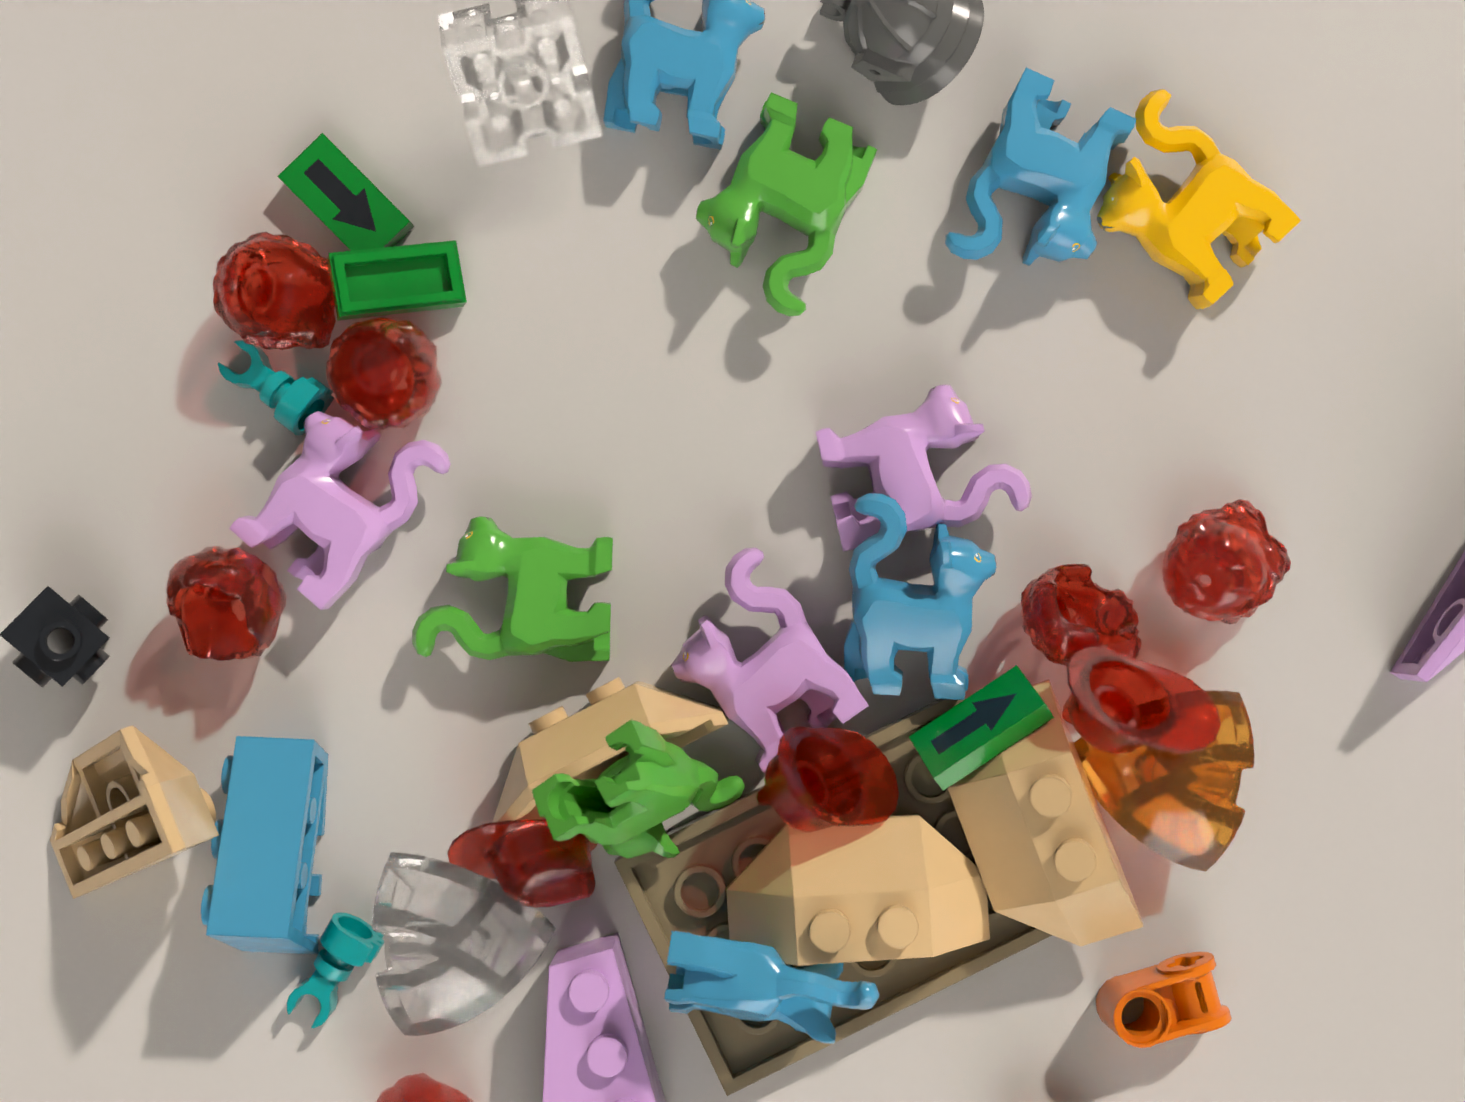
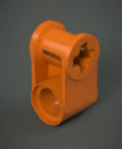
M1191 952L1165 959L1157 965L1114 976L1102 985L1096 998V1009L1101 1021L1128 1045L1137 1048L1152 1047L1182 1036L1214 1031L1224 1027L1232 1019L1229 1008L1220 1003L1211 972L1217 965L1214 955L1209 952ZM1143 997L1144 1009L1142 1015L1132 1023L1123 1024L1121 1014L1124 1006L1134 998Z

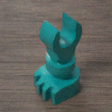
M234 341V343L250 355L251 365L246 372L238 374L218 362L221 375L237 386L252 388L260 392L259 399L268 407L275 409L274 418L276 421L297 436L305 434V419L317 411L325 413L334 400V397L331 396L333 391L313 377L309 379L301 377L295 380L285 371L275 372L270 365L268 356L262 349L247 341Z
M347 913L333 914L320 938L324 949L320 950L314 960L315 972L310 978L303 980L288 997V1015L299 1005L304 995L310 994L315 996L321 1004L320 1013L311 1028L322 1025L336 1009L339 983L348 980L354 966L362 967L365 962L371 963L376 958L385 942L383 940L385 934L354 915Z

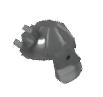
M820 0L823 3L820 15L834 21L843 22L845 41L856 55L851 68L868 80L873 81L877 92H880L882 97L893 105L916 104L932 97L945 88L960 73L973 54L979 41L984 21L982 0Z

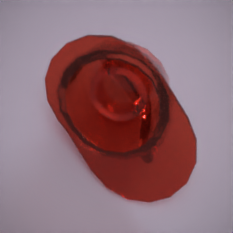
M1103 646L1084 647L1074 653L1069 661L1067 680L1071 694L1063 706L1062 718L1072 724L1080 736L1096 749L1112 755L1127 754L1146 744L1162 750L1189 753L1203 750L1216 740L1221 726L1218 709L1207 692L1191 679L1169 669L1131 658L1121 652Z
M794 727L789 728L780 737L778 752L766 767L765 785L757 793L756 799L759 805L773 806L780 818L793 829L810 833L833 826H871L884 822L896 810L899 790L896 775L887 757L872 741L861 734L841 728Z
M546 819L507 820L485 823L463 832L452 841L447 850L449 863L457 871L475 878L497 879L504 893L525 907H552L590 897L595 890L596 882L592 867L591 851L598 844L590 842L582 833H578L571 839L556 841L552 837Z

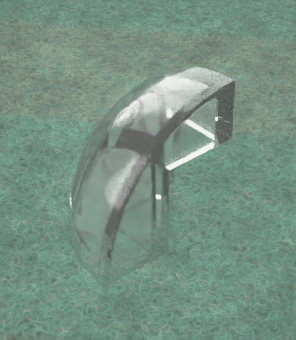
M391 852L378 884L372 915V930L382 933L384 936L386 969L376 973L375 978L388 1014L405 1036L427 1035L448 1030L478 1016L506 996L526 976L546 949L556 927L523 898L480 874L435 858Z

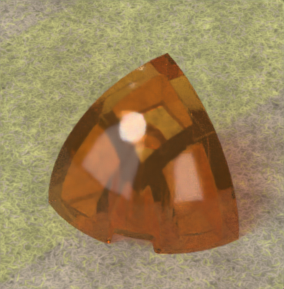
M1216 690L1197 691L1155 700L1111 718L1074 742L1095 799L1117 823L1142 844L1179 865L1204 872L1215 864L1227 850L1245 815V809L1236 805L1241 773L1243 769L1254 767L1255 756L1251 723L1240 693Z

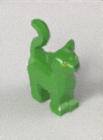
M771 92L760 113V123L765 128L764 133L741 155L730 186L715 197L700 202L696 211V220L707 229L712 241L730 252V264L736 268L742 264L750 246L755 240L761 212L783 221L808 236V247L805 250L780 256L766 270L762 285L766 301L777 312L790 317L799 316L806 310V303L789 291L788 284L790 280L794 277L806 276L820 271L832 256L835 236L844 212L861 192L875 159L877 149L870 145L867 147L853 146V127L829 117L818 139L823 147V152L815 161L791 151L790 146L796 128L798 103Z
M484 516L472 518L465 534L459 540L456 562L446 564V572L457 577L469 578L479 582L501 576L508 578V595L502 626L499 630L486 634L482 632L469 613L451 605L431 607L418 617L412 630V645L417 654L424 657L430 656L434 649L437 634L441 631H449L469 656L486 660L505 656L548 654L569 662L609 661L611 603L594 602L588 611H575L568 608L567 584L572 579L595 577V575L612 571L613 538H596L590 548H576L546 537L512 538L501 531L492 518Z
M631 719L605 736L610 748L618 751L626 747L625 750L629 755L613 763L597 779L580 780L573 779L568 774H554L534 788L532 793L539 816L545 817L552 837L556 841L571 839L578 833H582L590 842L601 844L609 855L633 858L653 851L663 857L675 858L680 852L666 833L662 822L683 812L690 804L700 811L721 809L737 800L742 795L745 786L741 777L737 775L718 781V773L707 764L690 758L681 747L665 741L656 730Z

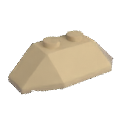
M620 677L585 694L590 706L569 717L563 706L528 723L534 735L518 743L490 828V833L495 843L545 818L539 816L532 790L554 774H568L571 778L580 780L597 779L609 766L629 755L625 750L626 747L616 751L608 746L605 736L629 720L641 722L645 726L656 730L665 741L682 748L727 725L728 717L725 716L720 707L644 682L637 681L625 688Z
M1050 680L1034 684L1032 686L1045 702L1054 718L948 787V791L994 912L1081 947L1142 928L1143 922Z
M132 725L118 730L72 759L61 798V822L54 824L50 842L71 895L75 899L215 838L219 834L214 824L216 811L209 794L199 787L195 774Z
M918 814L787 822L743 872L726 888L729 940L771 946L778 952L785 964L814 965L935 957L990 939L987 891L977 865Z

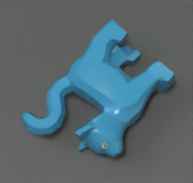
M625 0L623 4L625 24L621 41V59L608 82L603 119L605 127L635 133L639 124L647 127L649 130L659 132L662 113L656 106V98L661 91L688 97L686 118H688L689 133L692 134L694 145L721 150L725 138V129L717 120V114L735 79L738 49L750 34L762 29L765 22L764 8L751 0H703V32L683 29L651 17L649 6L654 0Z
M1026 67L1003 109L999 136L982 167L969 182L966 201L972 216L978 224V230L972 236L949 232L945 236V244L950 252L963 259L978 260L993 253L1002 240L1003 219L992 199V193L1000 188L1033 198L1049 206L1031 231V237L1023 255V264L1029 266L1039 256L1058 262L1070 258L1088 259L1093 254L1097 245V240L1092 232L1090 211L1106 184L1110 150L1126 141L1135 126L1136 119L1110 107L1087 133L1084 132L1079 142L1076 143L1050 130L1051 126L1059 125L1064 120L1071 103L1063 99L1056 102L1046 100L1051 93L1054 80Z
M868 493L858 498L854 507L861 514L877 518L880 521V530L854 549L850 562L849 572L853 586V618L844 643V669L853 682L868 678L873 694L900 696L903 671L895 665V656L898 650L927 652L929 679L934 697L936 699L964 700L965 691H968L969 679L967 670L958 665L959 656L972 631L973 597L983 582L995 574L997 566L995 555L980 549L972 540L950 536L946 524H938L935 528L933 547L929 559L934 585L912 584L878 577L876 563L896 551L907 531L906 515L895 499L884 494Z
M671 932L667 965L677 967L676 974L670 973L664 997L665 1001L669 1002V1010L671 1012L687 1014L696 1009L743 1020H779L792 1026L796 1031L807 1033L816 1041L829 1044L834 1043L836 1038V1031L830 1021L832 1006L871 1009L879 998V992L876 984L872 982H845L837 980L843 972L844 963L814 964L812 966L792 968L786 966L781 956L771 946L715 937L696 936L687 932Z

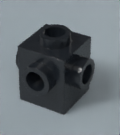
M49 586L0 633L2 638L21 652L12 663L42 688L51 679L63 687L72 677L83 685L110 657L101 649L110 638L100 630L108 619L79 594L68 603ZM60 628L69 630L74 636L73 647L68 652L62 654L53 652L47 642L50 633Z

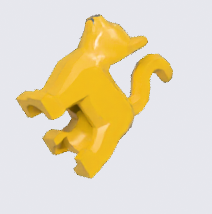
M1165 89L1151 91L1140 101L1135 112L1136 130L1145 144L1163 153L1189 151L1192 153L1196 165L1173 197L1167 203H1164L1140 160L1133 157L1126 163L1124 175L1113 172L1108 176L1111 187L1103 195V205L1096 219L1100 228L1107 232L1121 231L1135 236L1154 262L1185 278L1190 285L1189 302L1196 310L1204 309L1213 305L1234 285L1231 276L1220 264L1210 245L1220 234L1226 236L1232 244L1230 258L1241 268L1248 266L1262 249L1258 238L1259 233L1263 231V234L1273 243H1278L1301 220L1274 191L1252 179L1234 159L1221 154L1213 138L1197 126H1175L1169 128L1163 126L1160 122V115L1168 105L1171 94Z

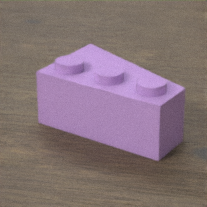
M618 933L559 949L549 966L543 1102H666Z

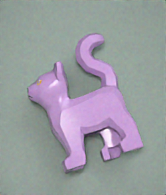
M938 385L931 388L925 402L913 413L882 417L855 434L840 438L830 428L816 431L823 467L841 469L868 466L873 486L872 493L884 494L897 501L905 512L907 531L936 528L938 524H946L947 527H961L979 519L988 504L991 493L998 489L1006 491L1011 504L1017 511H1023L1029 507L1032 498L1030 483L1024 474L1007 464L988 465L973 475L961 499L958 501L945 500L941 496L931 472L926 451L929 448H958L962 444L975 441L979 438V435L985 432L983 424L973 423L966 403L958 398L950 385ZM847 492L830 496L843 552L854 550L867 538L878 533L880 521L873 516L857 512L854 507L857 499H854Z
M317 411L308 416L304 421L306 435L302 455L278 476L264 508L257 517H239L229 529L251 548L263 543L269 549H273L286 541L289 536L300 528L318 546L309 558H297L287 571L294 577L303 580L297 589L320 610L329 609L357 580L367 556L378 550L392 531L409 520L418 504L417 486L413 475L415 469L418 466L424 465L440 474H445L449 471L451 463L448 454L439 445L426 440L407 443L394 454L388 472L392 500L378 507L350 489L339 479L340 472L363 458L379 441L381 434L375 429L363 432L358 425L354 426L342 417H332Z
M745 548L735 554L726 566L725 587L731 600L746 610L775 613L780 626L778 632L756 653L743 662H739L736 659L729 637L720 631L710 618L704 615L698 619L700 629L683 643L680 653L671 666L675 676L681 682L697 683L710 689L725 716L755 739L760 747L755 760L760 769L768 776L791 760L790 749L786 739L787 734L778 719L777 712L798 698H801L810 708L807 719L818 735L826 730V727L838 718L844 724L869 705L847 671L825 653L805 619L801 604L786 589L756 587L751 583L750 574L760 565L764 559V554L757 548Z

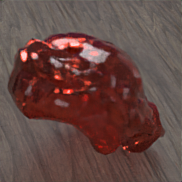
M261 232L249 236L245 241L235 243L219 259L216 266V275L213 279L214 309L223 319L224 323L241 336L245 344L259 345L266 350H286L299 346L305 349H322L329 345L331 333L336 323V315L327 257H322L310 244L297 242L287 235H272L268 232Z
M1239 499L1232 503H1226L1219 509L1203 510L1201 513L1192 514L1188 522L1178 526L1176 536L1168 543L1163 559L1164 589L1167 595L1171 597L1173 604L1182 609L1184 613L1207 621L1236 624L1241 618L1251 617L1259 606L1272 599L1276 585L1283 580L1285 573L1290 570L1291 560L1287 554L1286 547L1277 538L1268 533L1266 520L1262 512L1256 509L1249 500ZM1208 575L1211 578V583L1203 584L1200 581V576Z
M1066 564L1050 568L1038 578L1031 580L1021 593L1022 609L1020 613L1023 618V630L1030 636L1032 645L1043 653L1049 661L1064 665L1070 669L1108 666L1115 670L1136 668V658L1138 657L1142 642L1138 636L1139 630L1137 625L1139 619L1136 610L1133 608V600L1127 598L1123 590H1107L1094 583L1091 579L1092 569L1089 565Z

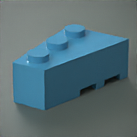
M236 736L234 754L228 755L225 758L221 774V785L223 793L227 794L224 819H218L215 823L219 836L211 839V851L214 859H217L214 885H208L202 897L201 920L203 925H207V936L241 951L318 955L319 935L306 934L309 896H320L322 888V874H312L317 836H322L325 832L329 755L314 739Z

